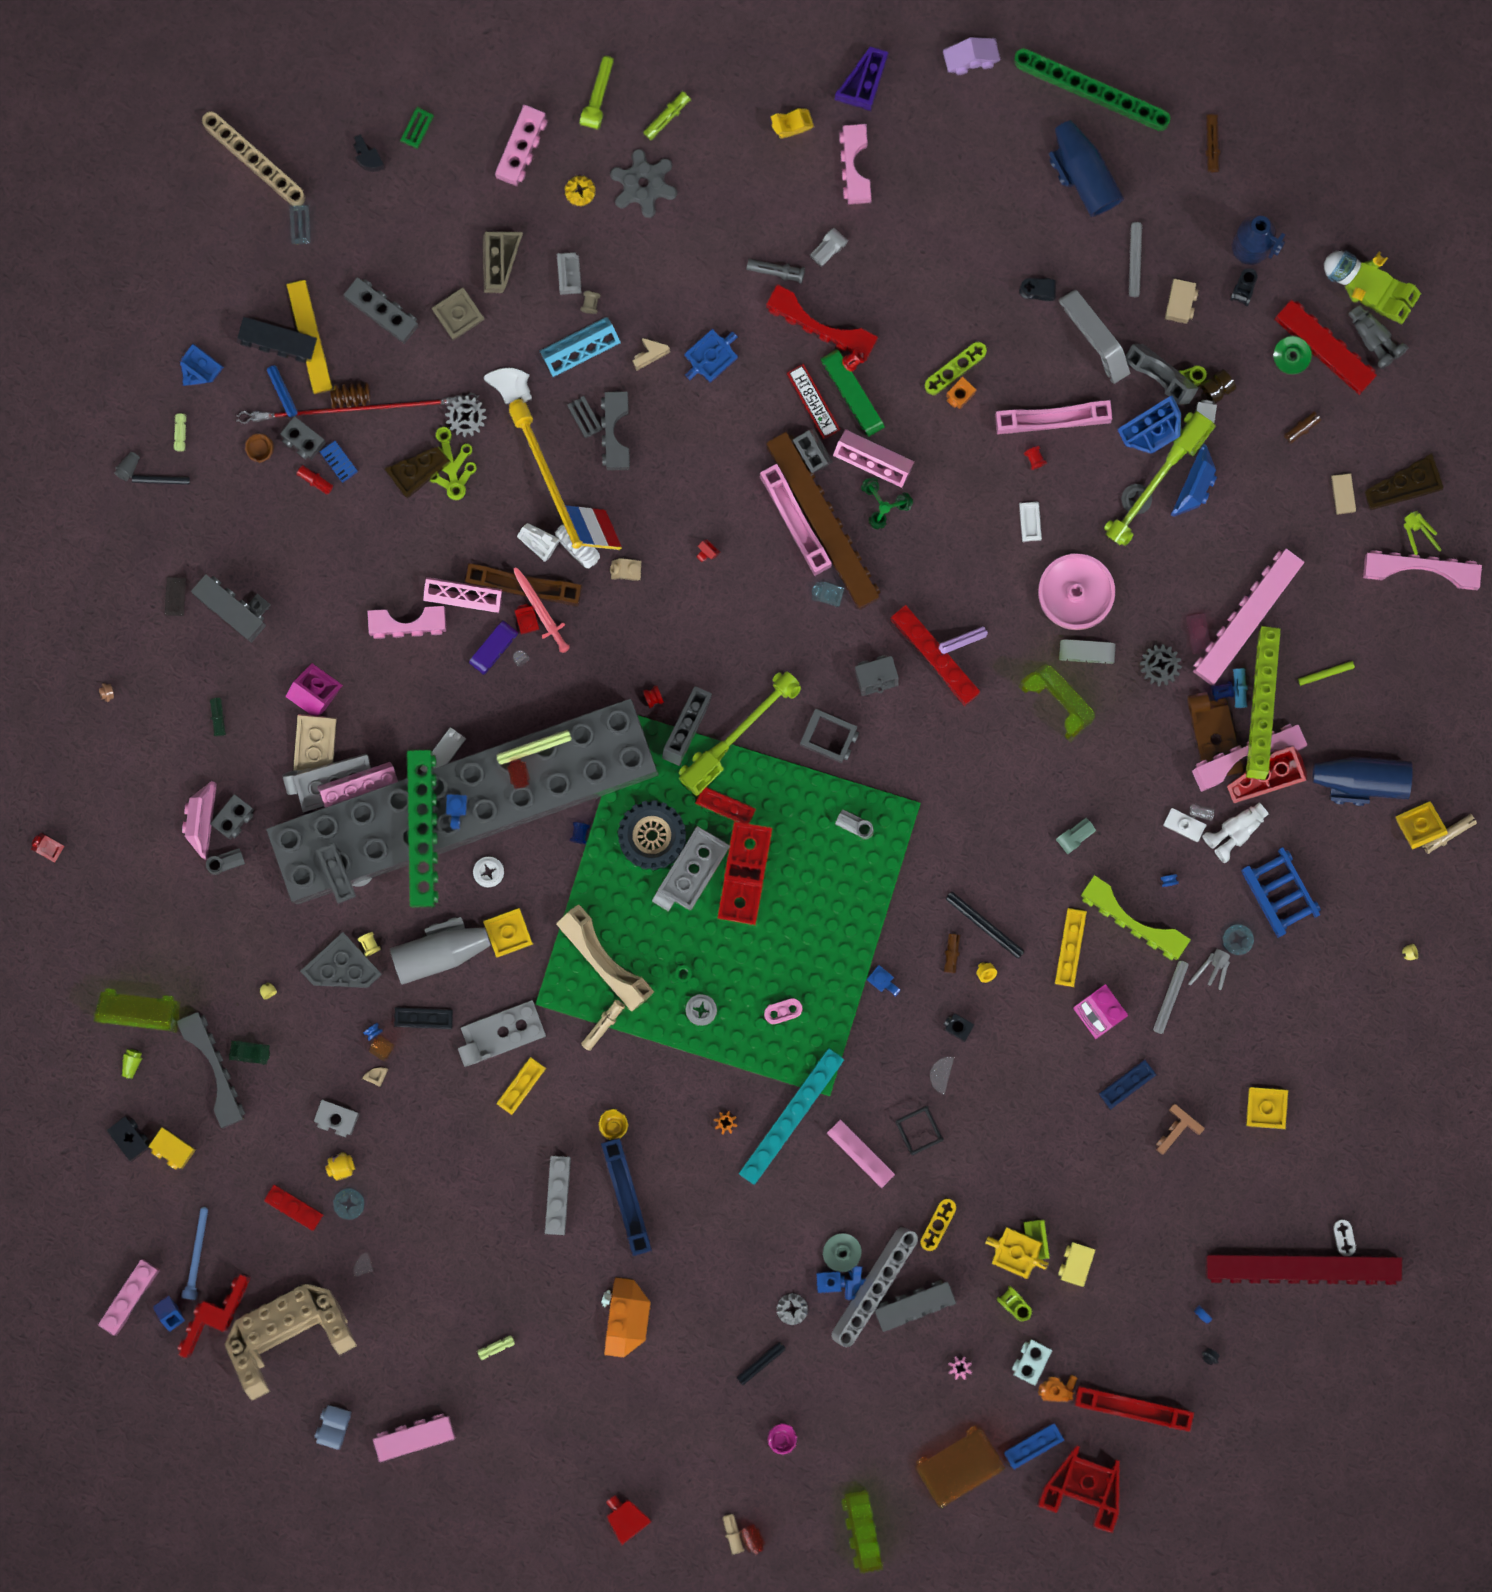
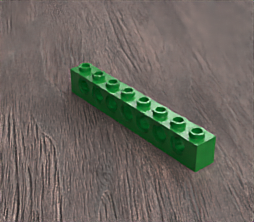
M431 750L407 751L410 907H435V902L439 901L438 891H435V883H438V871H435V864L438 863V852H434V844L438 843L437 832H434V825H437V813H434V805H437V794H433V786L437 785L436 774H433V767H436V755H433ZM420 766L427 767V773L423 776L417 773ZM421 785H426L428 788L425 795L418 794V788ZM425 804L428 806V811L426 814L421 815L418 813V808L420 805ZM421 824L428 825V831L425 834H420L418 831ZM422 843L428 844L429 849L426 853L419 852V846ZM428 863V871L421 873L419 871L420 864ZM422 882H428V891H420L419 886Z

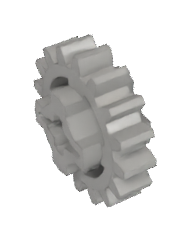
M469 395L466 396L465 400L460 396L458 397L459 402L452 400L454 406L447 407L450 413H446L445 416L450 417V420L446 421V423L452 424L450 430L457 429L456 435L463 432V437H466L467 432H469L471 436H474V430L479 433V426H485L482 419H487V416H484L482 413L486 409L480 408L483 404L482 402L475 403V397L471 401L469 400ZM468 403L473 406L471 408H464L461 404ZM455 409L458 412V419L454 421ZM473 410V412L470 413L471 415L469 416V421L466 419L459 422L463 417V411L467 413ZM478 411L479 419L476 423L474 415ZM462 424H468L471 428L463 429L459 426H461Z

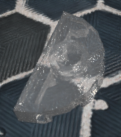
M954 1057L939 1059L930 1071L932 1086L943 1095L946 1091Z

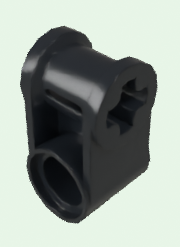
M1247 268L1242 271L1230 301L1236 300L1248 307L1258 278L1257 272L1254 269ZM1250 274L1253 277V281L1246 282L1243 276Z
M1026 278L1021 283L1019 294L1025 299L1054 301L1056 280ZM1026 285L1030 286V292L1027 291Z

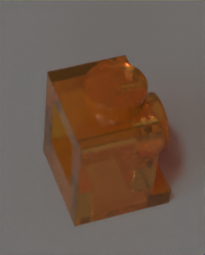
M378 1036L370 1046L369 1052L385 1062L395 1048V1045Z

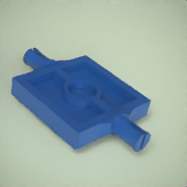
M713 329L684 354L693 367L684 375L691 380L699 373L711 383L738 359V356L731 350L729 345L738 338L736 334L732 332L724 339L718 336Z

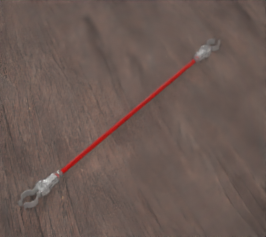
M455 395L454 397H446L445 399L435 401L298 411L297 415L433 404L448 406L453 405L452 400L459 402L458 397L461 396L463 400L466 397L464 395ZM254 411L248 414L251 416L248 421L241 423L246 424L250 420L252 422H261L262 420H270L275 417L288 415L286 412ZM241 412L239 415H236V416H237V417H240L241 414L247 413V412Z

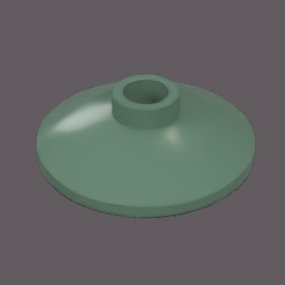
M835 1235L824 1246V1261L832 1270L838 1272L849 1271L860 1261L861 1246L851 1235ZM842 1252L847 1253L846 1257L844 1258L840 1257V1254Z

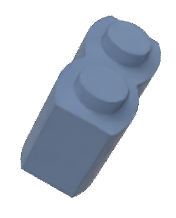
M328 1405L327 1409L323 1408L320 1418L323 1420L321 1427L317 1428L315 1433L317 1443L340 1450L352 1412Z

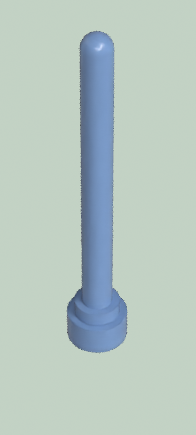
M207 1207L200 1209L188 1285L182 1291L181 1298L197 1300L198 1292H196L195 1284L208 1214Z

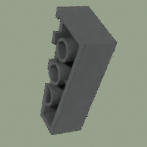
M205 574L191 592L199 601L204 603L214 613L216 612L220 618L252 643L266 627L263 622L264 618L256 611L254 614L249 611L250 606L242 599L237 601L234 598L236 594L229 588L224 590L219 586L221 582L216 577L212 576L210 578Z
M941 1279L931 1283L932 1287L925 1290L924 1287L913 1290L914 1295L909 1297L903 1294L895 1298L896 1302L888 1304V1301L878 1304V1309L874 1311L882 1331H888L909 1321L926 1316L929 1313L931 1314L956 1304L948 1282L943 1283Z

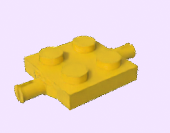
M1008 1227L999 1241L988 1236L987 1240L989 1241H986V1244L996 1248L992 1264L1026 1279L1029 1278L1035 1266L1044 1270L1047 1269L1049 1262L1039 1259L1042 1242Z

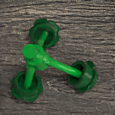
M875 477L866 478L861 485L863 492H866L868 495H874L879 502L880 511L872 513V516L868 518L869 524L876 530L879 528L883 529L886 526L887 519L884 513H888L891 508L897 507L899 510L909 511L913 505L912 497L906 492L899 494L895 503L883 501L877 493L879 483Z

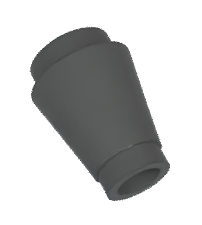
M130 452L115 467V475L124 481H128L129 478H132L140 457Z

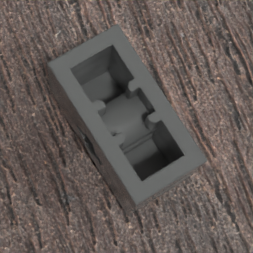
M814 429L805 432L793 440L811 473L818 472L833 463Z

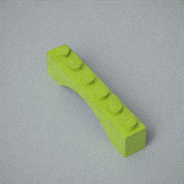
M1095 875L1081 894L1084 903L1091 907L1095 905L1099 908V913L1107 918L1110 915L1116 919L1114 922L1122 928L1128 927L1132 930L1130 933L1138 939L1143 937L1148 941L1146 943L1148 946L1155 950L1158 947L1164 951L1162 955L1171 961L1173 958L1177 960L1191 940L1176 929H1154L1133 920L1117 903L1111 886Z

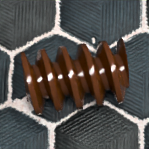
M360 382L356 388L350 383L349 389L346 388L345 384H342L340 390L338 385L335 384L334 390L330 391L333 409L336 408L337 403L340 408H343L345 402L348 408L351 407L352 402L356 407L359 406L360 401L363 406L367 405V401L371 405L368 382H365L364 388H362Z

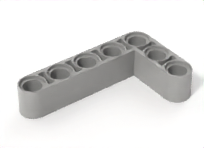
M1075 289L1060 298L1059 302L1062 307H1065V312L1099 353L1108 377H1111L1110 381L1115 384L1128 376L1130 371L1122 347L1079 292Z

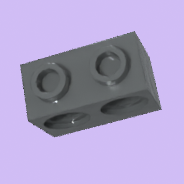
M295 416L280 434L284 438L282 442L289 448L294 446L298 449L297 454L305 460L307 457L312 460L326 443L322 437ZM298 430L299 436L291 438V431ZM307 442L314 443V447L311 450H306L304 446Z
M234 794L211 822V825L231 840L232 837L236 838L242 831L240 827L243 823H248L252 819L254 809ZM238 806L245 808V812L241 816L235 814V809ZM226 821H231L233 824L229 831L223 829V824Z

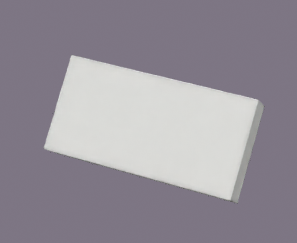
M1039 502L1019 503L1022 542L1042 540Z

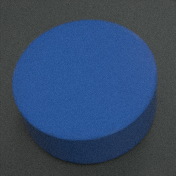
M1200 1305L1194 1311L1206 1324L1213 1319Z

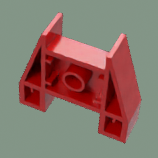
M1075 1446L1043 1487L1037 1507L1057 1513L1063 1495L1098 1507L1092 1527L1113 1533L1119 1515V1461H1114L1112 1469L1105 1468L1076 1457L1080 1447Z

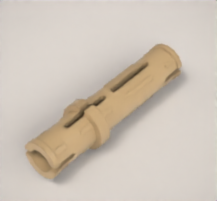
M1469 814L1447 828V835L1422 845L1423 848L1425 847V852L1429 854L1441 845H1447L1449 840L1476 825L1477 822L1476 820L1473 821V815Z
M615 1000L607 1012H603L602 1018L584 1041L581 1042V1045L589 1051L592 1050L609 1026L616 1022L617 1016L625 1008V1005L621 1001Z

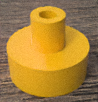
M982 962L978 965L979 968L976 974L981 982L986 983L996 977L997 970L993 964Z

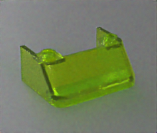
M105 988L104 992H100L94 1022L103 1025L106 1023L177 1033V1021L179 1020L181 1003L174 1001L172 996L162 995V999L117 994L116 990Z

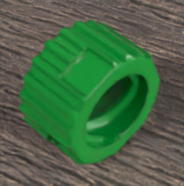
M681 965L675 970V977L678 981L684 983L691 979L692 971L689 967ZM681 970H686L688 972V976L686 978H681L679 976V972Z

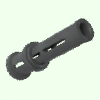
M750 258L747 264V270L779 276L784 281L787 279L798 281L799 284H802L805 274V267L797 268L790 266V264L782 266ZM758 266L773 268L774 270L760 268Z

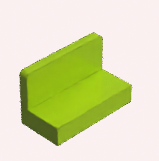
M1044 1220L1024 1222L1025 1235L1043 1243L1039 1251V1259H1048L1049 1251Z

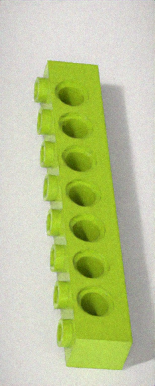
M1261 626L1258 633L1246 770L1247 778L1265 780L1269 772L1281 630L1279 628Z

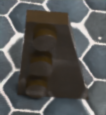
M435 447L384 469L404 496L409 498L450 464L451 461L440 447Z

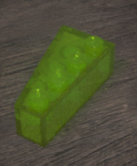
M862 1490L844 1494L845 1499H841L843 1511L847 1510L849 1518H845L847 1530L851 1529L852 1537L849 1538L850 1547L855 1549L856 1557H853L855 1569L859 1568L860 1574L882 1570L883 1565L880 1558L868 1491Z

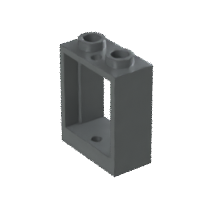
M815 709L800 742V746L842 764L843 760H848L852 751L849 749L851 742H856L859 732H856L857 726ZM820 717L851 730L840 755L810 743Z

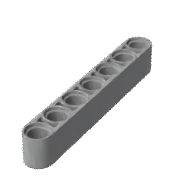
M904 1227L895 1231L866 1277L863 1286L861 1285L856 1293L855 1299L851 1301L832 1332V1338L835 1342L844 1347H849L855 1342L918 1241L915 1232ZM908 1234L907 1240L904 1241L905 1235ZM898 1250L897 1256L893 1258L894 1252ZM887 1267V1272L883 1274V1270ZM877 1283L876 1289L872 1290L873 1286ZM867 1300L866 1305L862 1307V1303ZM856 1316V1321L852 1323V1319ZM846 1333L845 1338L841 1340L842 1335Z

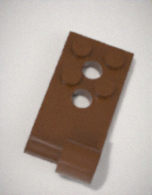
M1207 692L1188 695V707L1201 762L1207 760V762L1213 761V757L1217 753L1230 754V750L1237 747V742L1226 698L1209 701ZM1213 734L1220 735V744L1215 745L1211 742L1210 738ZM1241 759L1231 767L1226 776L1243 773Z

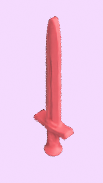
M514 568L520 586L548 633L542 635V638L553 635L554 640H556L559 646V651L561 653L567 652L570 646L564 642L558 632L559 629L565 626V623L562 622L559 626H556L526 577L518 568Z

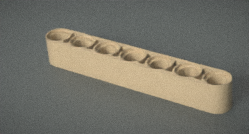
M208 112L203 116L202 121L206 130L288 203L298 207L305 202L303 190L214 112ZM210 119L217 120L214 126L207 125ZM223 132H231V135L228 138L225 139L221 137ZM240 143L245 145L243 150H235L236 145ZM252 156L259 157L256 163H250L249 159ZM265 169H273V172L270 175L267 176L263 174ZM282 180L287 182L285 187H277L278 182ZM294 193L301 194L298 200L291 199Z

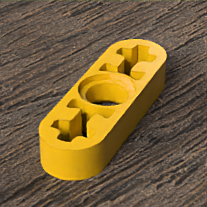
M942 1200L938 1205L921 1238V1246L924 1250L932 1251L937 1248L956 1211V1205L952 1200ZM949 1202L953 1210L946 1213L945 1216L949 1217L946 1221L943 1217L937 1216V1213L940 1212L942 1214L944 1211L942 1205H946ZM937 1219L942 1220L944 1223V1227L940 1231H936L933 1228V1222ZM930 1229L932 1232L940 1234L939 1238L934 1236L933 1242L935 1245L927 1248L924 1239L930 1238L931 1234L928 1233Z

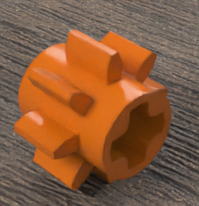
M730 1111L724 1116L719 1112L721 1118L714 1119L719 1124L715 1129L721 1128L722 1135L725 1133V1130L732 1134V1126L737 1127L736 1124H733V1120L737 1117L731 1118L729 1116ZM725 1117L729 1118L731 1126L723 1128V1124L720 1121L725 1120Z

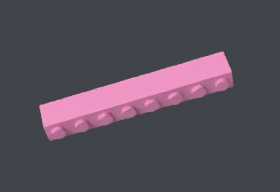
M1284 549L1282 552L1279 550L1273 557L1274 563L1271 567L1268 565L1261 573L1263 578L1260 582L1256 581L1250 588L1251 594L1248 597L1244 596L1240 601V609L1237 612H1232L1227 619L1229 621L1226 627L1222 626L1217 632V640L1215 642L1211 641L1205 649L1207 652L1203 658L1200 656L1195 662L1194 666L1196 668L1193 672L1210 685L1215 684L1304 564V561L1288 549Z

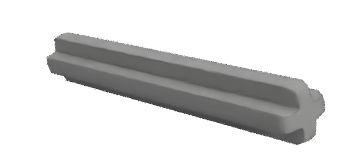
M1134 222L1131 225L1130 297H1138L1140 294L1142 224L1139 222Z
M1179 961L1153 1028V1031L1162 1034L1165 1030L1188 968L1187 962Z

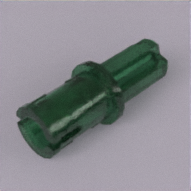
M213 698L210 700L212 713L210 720L213 722L214 737L225 736L224 718L226 717L223 716L221 698Z

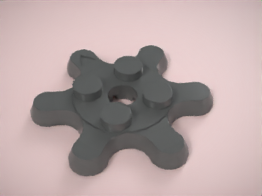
M637 149L632 153L633 165L630 169L624 170L620 167H615L610 171L611 178L614 181L621 182L624 187L623 192L616 197L615 204L619 208H625L628 204L637 202L641 205L642 214L647 218H651L656 213L654 203L657 198L664 197L672 200L677 196V189L674 186L667 185L664 181L665 174L672 169V162L665 158L660 160L659 163L651 165L646 161L645 152ZM641 178H646L649 181V185L647 187H640L638 181Z

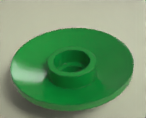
M1289 336L1282 339L1276 345L1273 356L1276 366L1282 372L1298 374L1309 366L1312 352L1306 341L1300 337ZM1292 351H1295L1297 353L1296 358H1292L1290 356V353Z

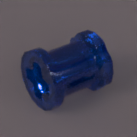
M1231 681L1218 686L1211 685L1215 702L1218 699L1229 696L1234 698Z
M573 822L574 830L569 841L586 845L587 841H585L589 825Z

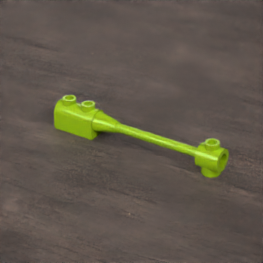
M1198 411L1194 414L1191 412L1187 414L1184 422L1187 424L1181 429L1180 437L1173 441L1174 444L1166 458V462L1122 521L1116 519L1114 522L1110 520L1105 525L1104 529L1107 531L1105 535L1118 545L1126 546L1131 541L1134 534L1128 527L1129 523L1172 465L1174 466L1186 453L1194 456L1216 427L1211 420Z
M788 671L784 674L777 673L773 678L775 691L724 741L710 750L705 751L703 754L697 752L693 756L692 761L694 763L690 767L685 765L680 769L679 775L681 776L679 780L686 788L698 796L724 770L720 760L729 749V746L780 696L792 699L799 694L801 690L800 684Z

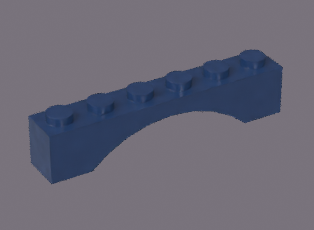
M621 1139L602 1143V1149L632 1254L636 1256L652 1251Z

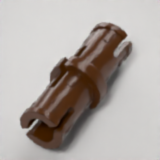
M1315 411L1303 421H1298L1294 428L1284 434L1286 439L1289 438L1288 442L1290 444L1303 434L1309 433V429L1318 422H1321V418L1319 415L1316 416L1317 413Z
M948 934L947 950L944 953L946 955L944 972L956 973L957 958L960 956L958 950L961 935Z

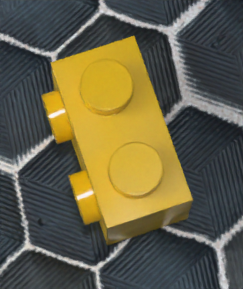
M165 1128L160 1129L149 1145L153 1149L151 1151L153 1155L159 1159L162 1156L168 1160L167 1164L175 1170L177 1168L183 1169L196 1151Z

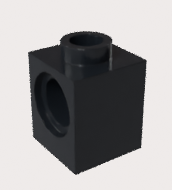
M954 1013L952 1017L948 1016L943 1026L946 1027L945 1032L965 1042L975 1024ZM954 1022L962 1023L963 1030L961 1032L953 1030L952 1025Z

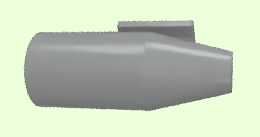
M459 917L451 918L441 924L429 926V928L425 929L426 937L392 947L390 952L398 977L403 985L455 968L488 948L491 944L485 927L465 929L463 920Z

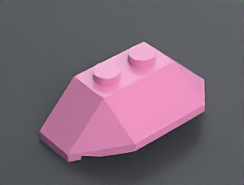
M212 781L190 797L189 803L185 804L187 822H183L182 833H185L186 839L203 859H208L217 783Z

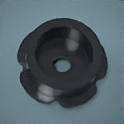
M1206 1348L1205 1351H1202V1360L1209 1365L1218 1363L1220 1355L1211 1348Z

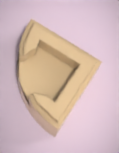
M382 1067L374 1068L367 1072L363 1079L381 1087L388 1069Z

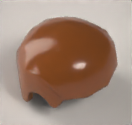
M256 433L246 441L245 451L251 460L264 462L272 456L274 444L267 435Z

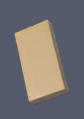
M1351 474L1332 476L1336 514L1356 512Z

